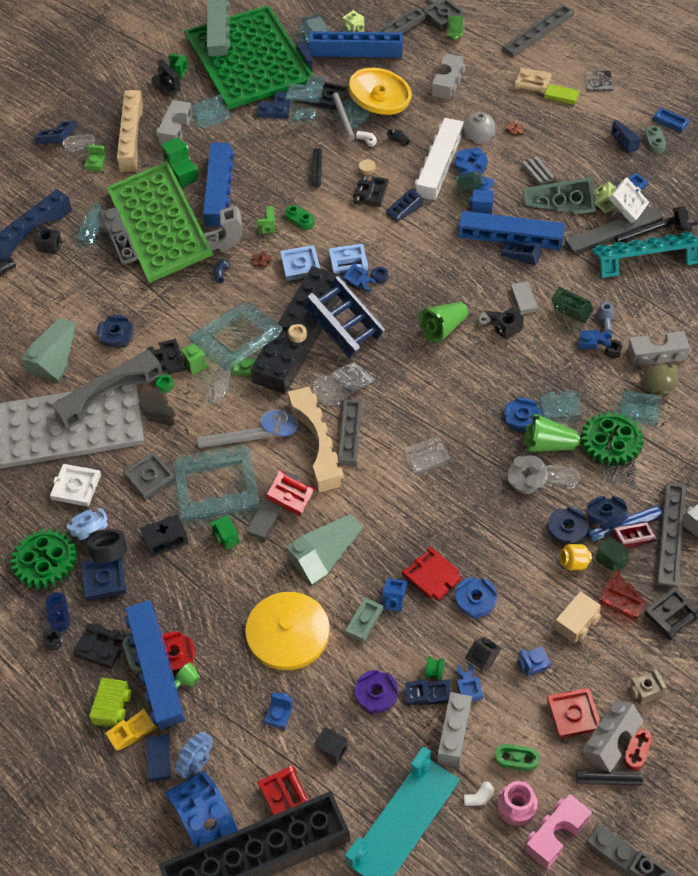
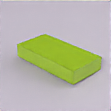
M549 84L544 98L575 105L580 91Z

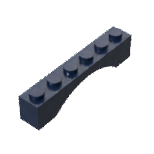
M56 189L0 231V262L11 257L19 242L31 230L45 222L61 220L72 211L69 196Z

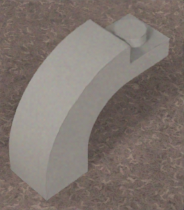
M237 206L220 210L222 228L204 234L211 250L219 248L223 252L232 248L240 241L243 232L242 217Z

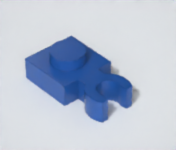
M354 263L344 275V280L356 288L362 285L368 293L371 292V289L367 287V284L372 283L376 285V281L373 278H366L368 272Z
M599 330L581 331L578 346L580 349H598L599 344L606 347L611 346L609 339L613 336L610 331H605L601 334Z
M469 664L468 672H463L461 666H458L457 675L461 678L457 680L459 694L472 696V701L483 700L479 677H472L474 672L473 665Z

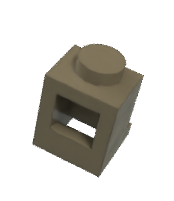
M654 669L651 673L632 679L630 693L642 705L664 697L667 687L658 670Z

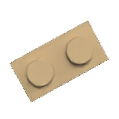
M580 591L556 619L554 630L575 644L579 638L582 640L587 635L591 624L595 625L599 621L601 605Z

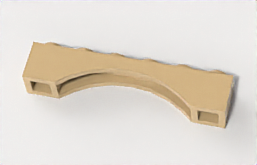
M141 90L124 91L117 154L120 172H137L138 125L143 112Z
M310 386L289 391L288 399L293 417L304 423L312 431L319 444V452L313 465V475L318 492L341 487V479L344 478L341 467H337L338 457L336 452L331 450L333 448L331 437L326 435L328 433L326 423L321 421L323 416L321 408L316 406L318 404L316 394L311 392Z

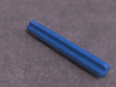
M659 506L648 508L629 515L625 521L612 526L610 529H601L600 526L588 531V537L592 542L609 536L613 528L648 522L661 517L662 511Z

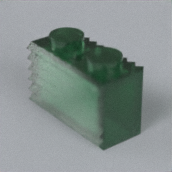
M558 287L551 298L555 310L561 311L564 315H570L573 319L576 318V320L583 323L587 321L593 311L590 300L562 287Z

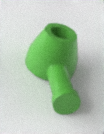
M189 662L177 673L174 679L176 687L178 688L181 684L192 687L199 680L200 676L195 667Z

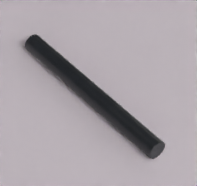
M674 216L615 237L616 242H623L675 223Z

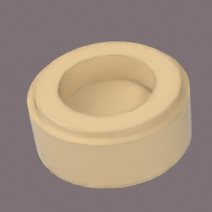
M366 159L359 163V171L363 175H371L376 170L375 162Z
M300 324L292 325L288 329L289 339L296 343L304 341L307 337L306 328Z

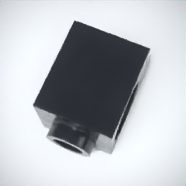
M40 227L33 238L38 252L57 255L63 243L60 231Z
M512 307L495 317L494 329L497 334L506 340L523 330L524 318Z
M484 636L473 642L465 659L479 669L484 670L493 665L502 648Z

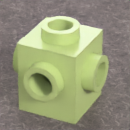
M351 11L342 17L343 32H364V17Z
M610 182L599 186L595 190V205L605 214L616 208L609 197L617 187H614Z

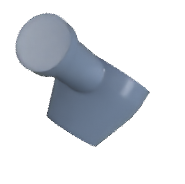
M608 302L601 304L597 310L596 318L603 323L604 332L610 331L612 334L611 321H613L615 313L612 304Z

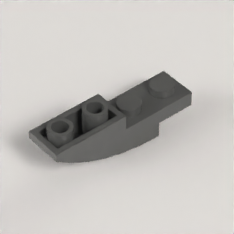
M117 207L101 211V217L120 263L125 265L138 261V256Z
M601 823L596 824L585 844L603 856L601 860L625 876H676L644 851L635 850Z

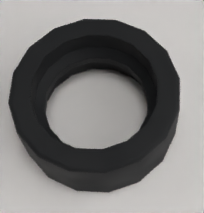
M116 529L99 531L93 534L87 541L90 557L95 562L115 561L123 557L128 550L124 533Z

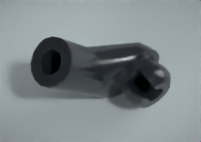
M389 129L387 131V136L390 140L400 141L404 146L410 143V139L401 130Z

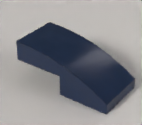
M424 679L405 683L408 704L433 705L449 702L450 692H452L449 679L427 682Z
M169 735L146 737L148 781L171 779Z

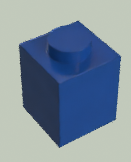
M474 189L473 196H469V206H472V212L492 214L494 191Z

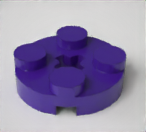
M371 670L359 677L355 687V698L359 706L366 710L367 713L385 712L397 702L398 686L390 674L379 672V670ZM373 688L381 689L380 695L371 694Z

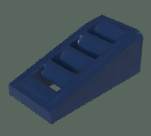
M296 42V49L310 71L313 72L309 42Z
M614 120L611 130L613 137L627 154L637 151L641 138L623 124Z
M410 189L386 210V214L398 222L422 207V196L415 190Z
M507 241L501 254L524 263L537 265L542 252L540 244Z

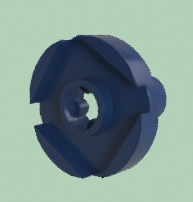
M112 315L108 317V320L104 322L102 320L97 327V335L101 345L108 347L128 346L129 341L134 335L133 324L122 315Z
M600 496L591 500L587 505L588 520L595 525H599L601 529H610L612 526L628 518L626 502L616 496H612V499H605V496Z
M567 507V509L561 510L559 508L550 515L548 534L555 541L564 545L577 544L582 542L588 534L589 524L587 517L579 509ZM569 523L572 524V528H571V529H567V528H565V526L563 525V524L568 525Z

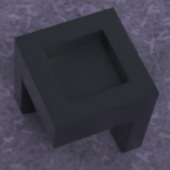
M324 727L314 746L329 755V762L337 766L348 749V739Z

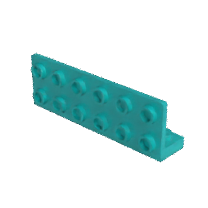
M684 232L679 236L665 235L664 238L659 239L657 237H650L646 241L631 240L630 243L625 244L623 242H616L612 246L598 245L597 248H592V253L599 258L600 276L602 278L619 275V258L685 249V264L692 265L698 264V237L690 232Z
M424 746L412 761L410 774L363 839L358 837L345 854L346 865L361 876H395L459 783L458 777L430 760L431 751Z

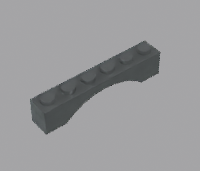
M149 350L139 353L134 358L123 362L118 367L51 404L55 416L66 430L83 421L92 404L107 392L125 385L147 384L163 375L160 362Z

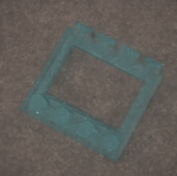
M245 302L244 304H238L208 325L195 331L194 334L189 336L192 344L194 343L199 349L201 348L204 354L220 368L227 371L277 338L283 328L250 302ZM240 316H243L263 333L233 352L215 338L213 334Z
M246 444L233 446V451L230 452L229 447L213 450L214 455H210V451L194 454V459L191 458V455L177 457L178 462H174L182 522L260 507L251 450L246 448ZM243 463L247 490L243 491L242 494H226L218 499L210 497L197 503L190 501L186 474Z

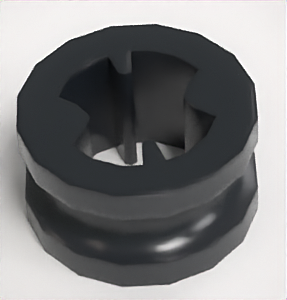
M610 340L611 346L606 347L605 354L610 358H617L621 355L622 343L618 340Z
M49 629L43 635V642L47 649L57 650L62 646L63 638L57 629ZM54 636H56L57 640H53V642L50 643L49 639L51 640Z

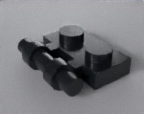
M362 176L361 180L357 183V190L353 195V203L359 204L364 199L365 205L381 207L389 179L372 176L371 181H368L367 177Z
M176 339L159 343L160 349L154 350L152 346L147 348L157 360L163 357L164 361L160 362L161 369H166L168 375L186 370Z
M88 623L85 630L92 634L90 637L81 636L73 651L74 656L112 669L121 653L120 647L115 645L117 642L123 643L126 635L120 634V631L115 629L112 631L105 629L100 624ZM100 636L108 638L107 643L99 641Z

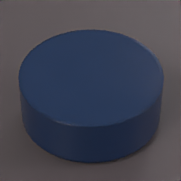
M375 267L371 271V278L377 284H382L388 280L389 272L384 267Z

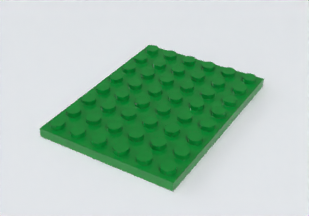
M269 5L230 16V23H228L230 27V36H228V39H230V49L227 50V55L209 56L207 49V23L184 30L188 42L227 110L273 96L276 92H286L299 88L304 84L309 85L315 81L314 75Z

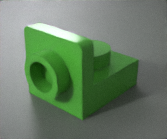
M448 16V32L446 36H450V39H459V37L464 35V16Z
M88 145L89 155L85 163V169L102 172L107 159L104 146Z
M267 206V214H264V219L257 220L259 234L275 233L274 206Z
M235 350L233 356L229 358L228 365L231 367L233 375L252 378L250 369L256 359L240 357L239 350Z

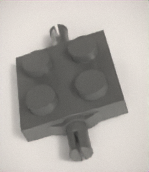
M450 0L425 1L430 5L423 9V12L426 13V18L441 30L448 27V16H464L465 18V12Z

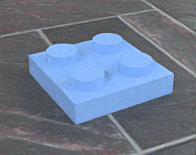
M314 245L280 251L286 281L305 278L311 266L320 268Z

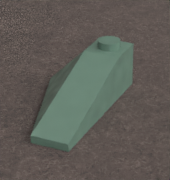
M592 177L523 188L525 205L575 214L596 211Z
M59 318L30 345L22 358L27 373L56 382L60 381L68 368V357L71 353L70 348L74 339L76 322Z
M349 514L302 535L286 546L287 558L308 583L313 586L329 575L334 564L341 559L347 547L351 546L363 530V526L352 514Z

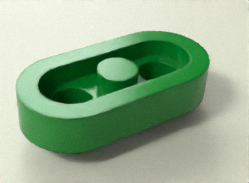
M296 205L288 206L285 209L286 220L302 230H309L314 227V216Z
M501 744L495 751V761L502 768L533 771L539 765L540 755L532 747ZM507 755L510 759L504 760L502 756ZM528 758V759H530L532 762H531V763H526V762L524 761V759Z

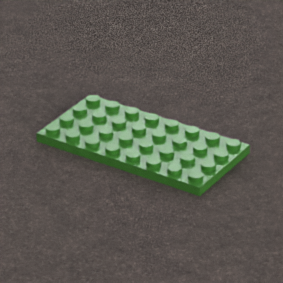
M168 161L107 187L149 283L213 255Z

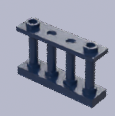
M337 276L330 285L331 290L319 298L311 293L307 296L302 306L342 352L351 359L360 349L358 344L371 335L376 340L379 339L385 329L347 287L346 283ZM337 294L343 303L328 311L323 303ZM349 308L355 316L341 325L334 317ZM361 322L367 330L353 339L347 330Z

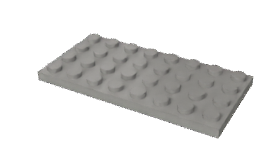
M137 384L125 385L107 392L92 404L83 421L67 430L55 416L51 404L73 391L0 403V469L145 444Z

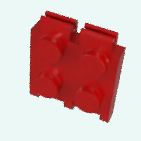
M428 547L426 549L427 552L420 558H416L407 570L403 569L401 571V574L429 599L434 597L439 601L448 593L449 589H452L461 581V577L458 575L459 570L432 547ZM431 555L426 561L423 562V560L427 556ZM416 566H418V568L415 569L411 574L409 573V572H411Z

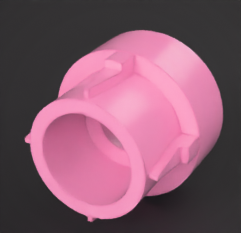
M526 781L510 783L501 790L499 795L498 812L500 817L512 826H524L531 822L537 809L536 795ZM519 801L523 804V806H515L512 804V802Z

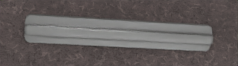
M264 427L202 436L197 438L198 448L256 440L272 437V433L268 432Z

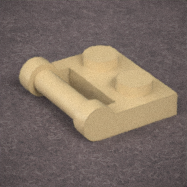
M521 68L515 81L514 89L519 90L521 88L545 94L552 73Z

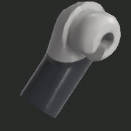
M484 311L478 316L477 322L479 325L485 326L492 320L495 321V317L502 312Z

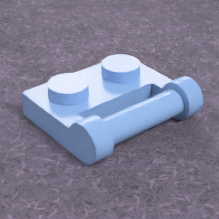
M363 244L329 248L333 273H346L352 265L338 267V265L361 262V264L356 265L368 272V263Z

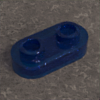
M52 593L45 601L48 622L51 629L63 632L69 628L71 623L68 603L62 593Z

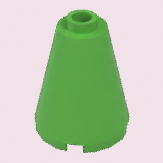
M462 302L425 308L419 313L418 317L420 329H424L426 332L424 336L429 341L434 343L443 341L467 318L468 308Z
M538 414L530 416L529 419L533 420L526 427L524 445H527L528 448L525 451L574 450L575 447H578L580 436L577 431Z

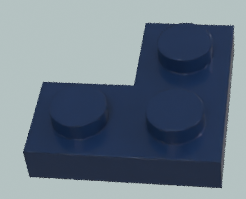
M276 92L274 102H258L257 118L289 119L292 99L291 92Z
M75 120L62 121L55 129L40 130L34 137V141L36 144L62 143L77 127Z

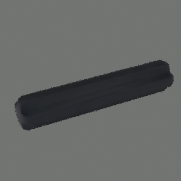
M315 148L313 150L312 186L320 187L322 149Z
M577 770L575 776L576 783L631 786H641L643 784L641 772Z

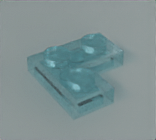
M309 75L306 85L290 84L287 99L319 103L325 84V77Z

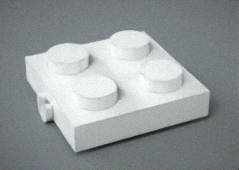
M626 177L621 181L609 199L623 213L624 217L633 223L638 219L649 201L641 194V189L635 187Z
M63 464L58 477L54 478V487L50 494L51 500L89 507L101 477L100 471Z

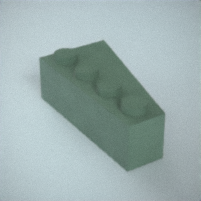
M207 0V49L209 56L227 55V50L230 49V39H228V36H230V27L228 26V23H230V14L228 13L230 11V2L227 0Z

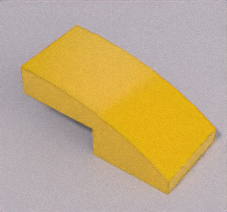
M142 709L127 722L124 720L120 721L105 734L114 748L119 751L145 737L156 729L157 726L153 724L148 712Z

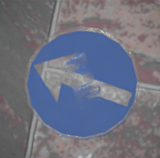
M268 410L261 416L262 427L267 432L276 436H289L295 433L298 428L297 419L291 413L284 410Z

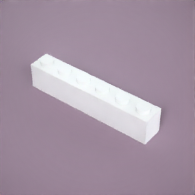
M444 118L443 123L439 124L438 135L435 134L433 146L431 145L429 148V156L425 157L424 168L420 169L419 179H416L414 189L422 198L436 201L463 135V121Z

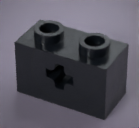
M178 514L168 516L164 520L150 523L140 528L150 557L188 544L187 534Z

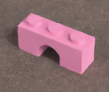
M571 794L565 800L561 798L554 807L556 811L551 816L547 814L541 821V828L538 832L532 831L525 841L527 843L525 852L546 870L559 857L564 846L555 838L554 832L559 829H565L576 837L590 820L592 811Z

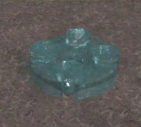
M347 99L341 102L351 128L357 127L358 124L364 123L369 118V111L359 106L355 101ZM337 111V118L341 121L340 115Z

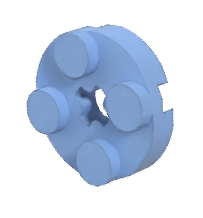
M97 508L98 512H92L90 509L75 516L71 520L73 524L71 526L67 525L71 536H78L79 540H83L89 537L90 533L106 528L108 524L105 511L102 508Z

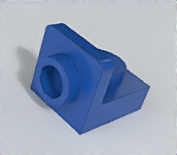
M387 578L382 595L383 609L402 611L407 581Z
M542 646L528 652L524 649L519 651L517 663L519 668L525 671L527 677L551 668V662Z
M285 693L271 694V704L264 720L265 725L286 730L294 707L293 699Z

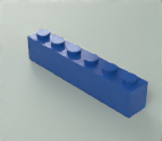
M310 31L309 48L311 56L402 58L403 33Z
M211 143L203 211L205 226H222L220 210L230 207V197L228 195H231V184L229 183H232V173L230 171H233V161L231 159H234V149H231L230 143Z
M462 211L458 238L498 243L515 241L540 244V248L562 250L565 223Z
M150 600L127 607V616L124 618L128 629L131 628L132 634L129 635L131 644L137 649V653L134 656L137 665H141L142 672L139 675L142 684H146L147 691L144 694L147 703L151 704L153 711H150L153 724L157 723L162 730L185 722L186 719L154 606Z

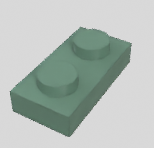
M364 598L345 630L346 635L364 643L381 615L383 605Z

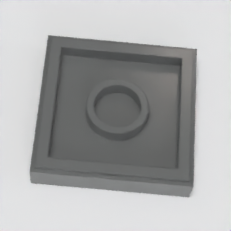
M155 452L122 472L123 476L144 500L177 480L175 474Z

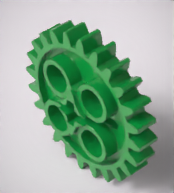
M607 411L605 416L601 412H599L598 417L592 415V420L587 419L586 425H583L580 437L583 450H588L587 456L593 455V461L600 459V465L604 461L607 462L608 467L611 463H614L616 467H618L619 462L624 466L626 461L632 463L633 458H638L644 445V434L641 433L642 428L637 427L638 422L631 423L632 417L625 419V414L623 413L621 416H618L617 411L613 415L609 411ZM616 427H619V428L617 429L616 436H614V438H613V440H612V442H611V446H610L609 450L606 451V448L608 447V443H609V441H611V439H612V436H613V433H614L615 428H616Z
M42 528L40 534L33 531V536L25 535L27 540H19L21 546H14L16 552L11 553L13 559L10 560L12 571L17 580L20 579L23 585L27 583L29 588L35 584L36 589H39L41 585H44V588L47 589L50 583L55 587V581L58 580L60 583H63L62 577L69 578L68 571H74L73 565L77 564L76 557L78 555L72 539L67 538L66 533L61 535L59 530L53 533L52 529L49 528L47 533H45Z

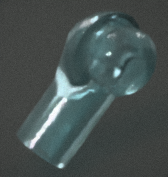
M310 107L292 114V119L296 122L307 115L309 119H312L317 114L314 111L315 109Z

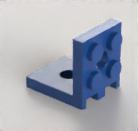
M204 770L164 792L167 800L179 815L195 848L238 831V827L218 786ZM210 818L214 819L213 827L205 829V821Z

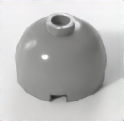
M473 113L464 122L463 136L467 141L469 139L472 140L474 144L489 143L491 138L495 136V122L486 113Z

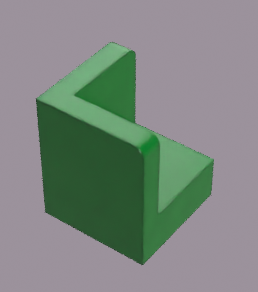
M169 53V66L179 75V78H183L188 70L187 57Z

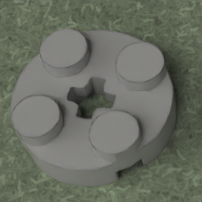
M531 455L516 457L508 471L509 483L517 492L522 494L534 493V490L545 485L548 478V471L544 462L538 457ZM530 471L532 475H528V477L525 478L524 474Z

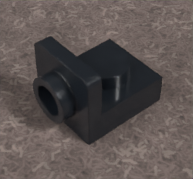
M685 206L673 209L675 228H682V232L693 230L692 227L696 226L697 222H687L689 214Z

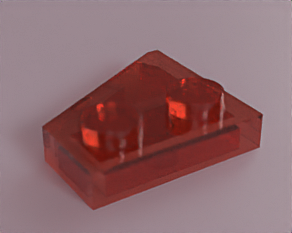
M615 569L599 599V604L637 621L646 604V600L635 591L630 582L627 583L622 578L621 572Z

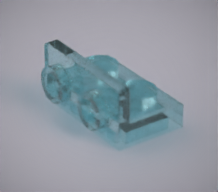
M221 94L192 105L194 118L201 128L231 118L230 111L224 105Z
M93 204L91 210L88 211V215H86L77 236L78 241L94 243L103 221L100 213V204Z
M574 390L563 391V394L545 392L539 398L542 404L543 417L545 418L582 415L580 392L574 393Z
M624 391L621 400L620 416L624 413L625 419L632 417L631 422L637 421L643 424L658 425L662 397L654 394Z

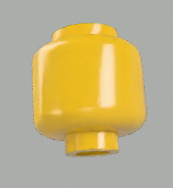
M567 544L560 551L559 559L561 565L567 570H585L591 562L592 555L584 544Z

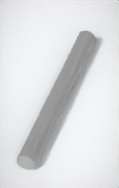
M334 93L332 97L348 139L353 140L355 136L338 93Z

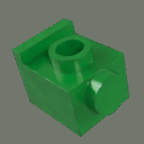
M228 515L210 523L213 536H215L218 544L222 543L225 550L232 549L237 544H240L238 532Z

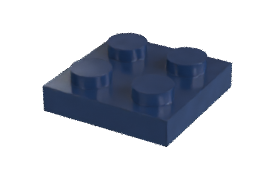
M122 557L105 563L95 562L94 560L81 562L86 601L127 594Z

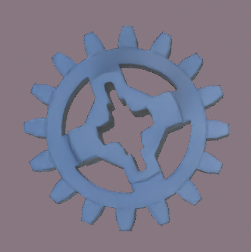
M200 732L198 735L195 734L194 738H190L186 745L180 749L178 753L180 759L175 764L177 765L175 771L184 779H189L190 776H194L195 772L198 773L203 765L208 762L210 758L209 751L213 747L211 744L214 742L210 735L205 732Z

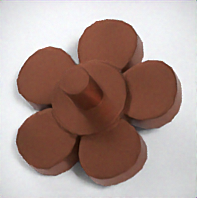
M510 122L509 125H506V130L510 131L512 135H522L524 132L522 124Z
M261 251L259 255H252V264L256 267L259 265L267 267L272 258L269 255L267 256L266 252Z

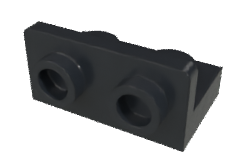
M163 59L157 61L158 74L152 77V81L167 96L181 91L179 75Z

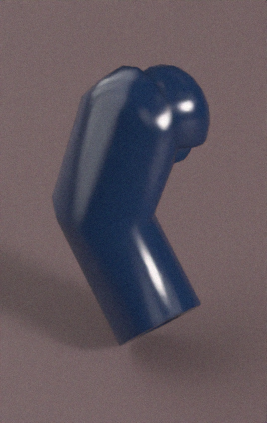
M225 259L219 260L213 270L217 283L224 282L223 270H228V267H230L229 261Z

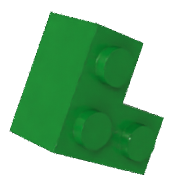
M177 137L161 144L164 162H169L180 187L182 188L198 181L197 173L199 171L196 164H192L188 156L189 148L186 142Z

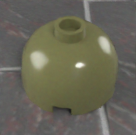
M667 364L646 368V373L644 374L642 371L640 372L641 383L644 389L651 394H657L658 397L669 395V392L674 390L678 384L679 373L677 366L672 364V368H667Z

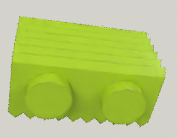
M101 678L89 716L92 724L113 728L120 721L124 720V705L131 698V689H129L126 681Z

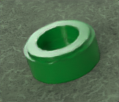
M167 374L157 377L155 379L157 391L161 393L170 392L174 387L173 378Z

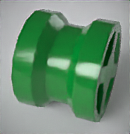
M428 656L425 678L432 676L436 677L437 680H442L445 659L434 660Z

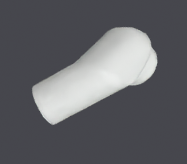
M357 131L356 139L364 140L368 146H374L377 143L373 133Z
M483 782L476 794H464V806L486 805L494 794L492 784L490 782Z

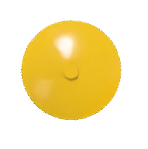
M380 68L358 70L351 76L348 85L351 98L362 108L377 114L391 115L404 111L408 107L412 96L411 89L404 79L391 71Z
M297 592L277 593L263 599L251 611L246 623L247 644L254 657L270 668L277 670L300 669L314 662L325 650L329 640V621L324 609L311 597Z

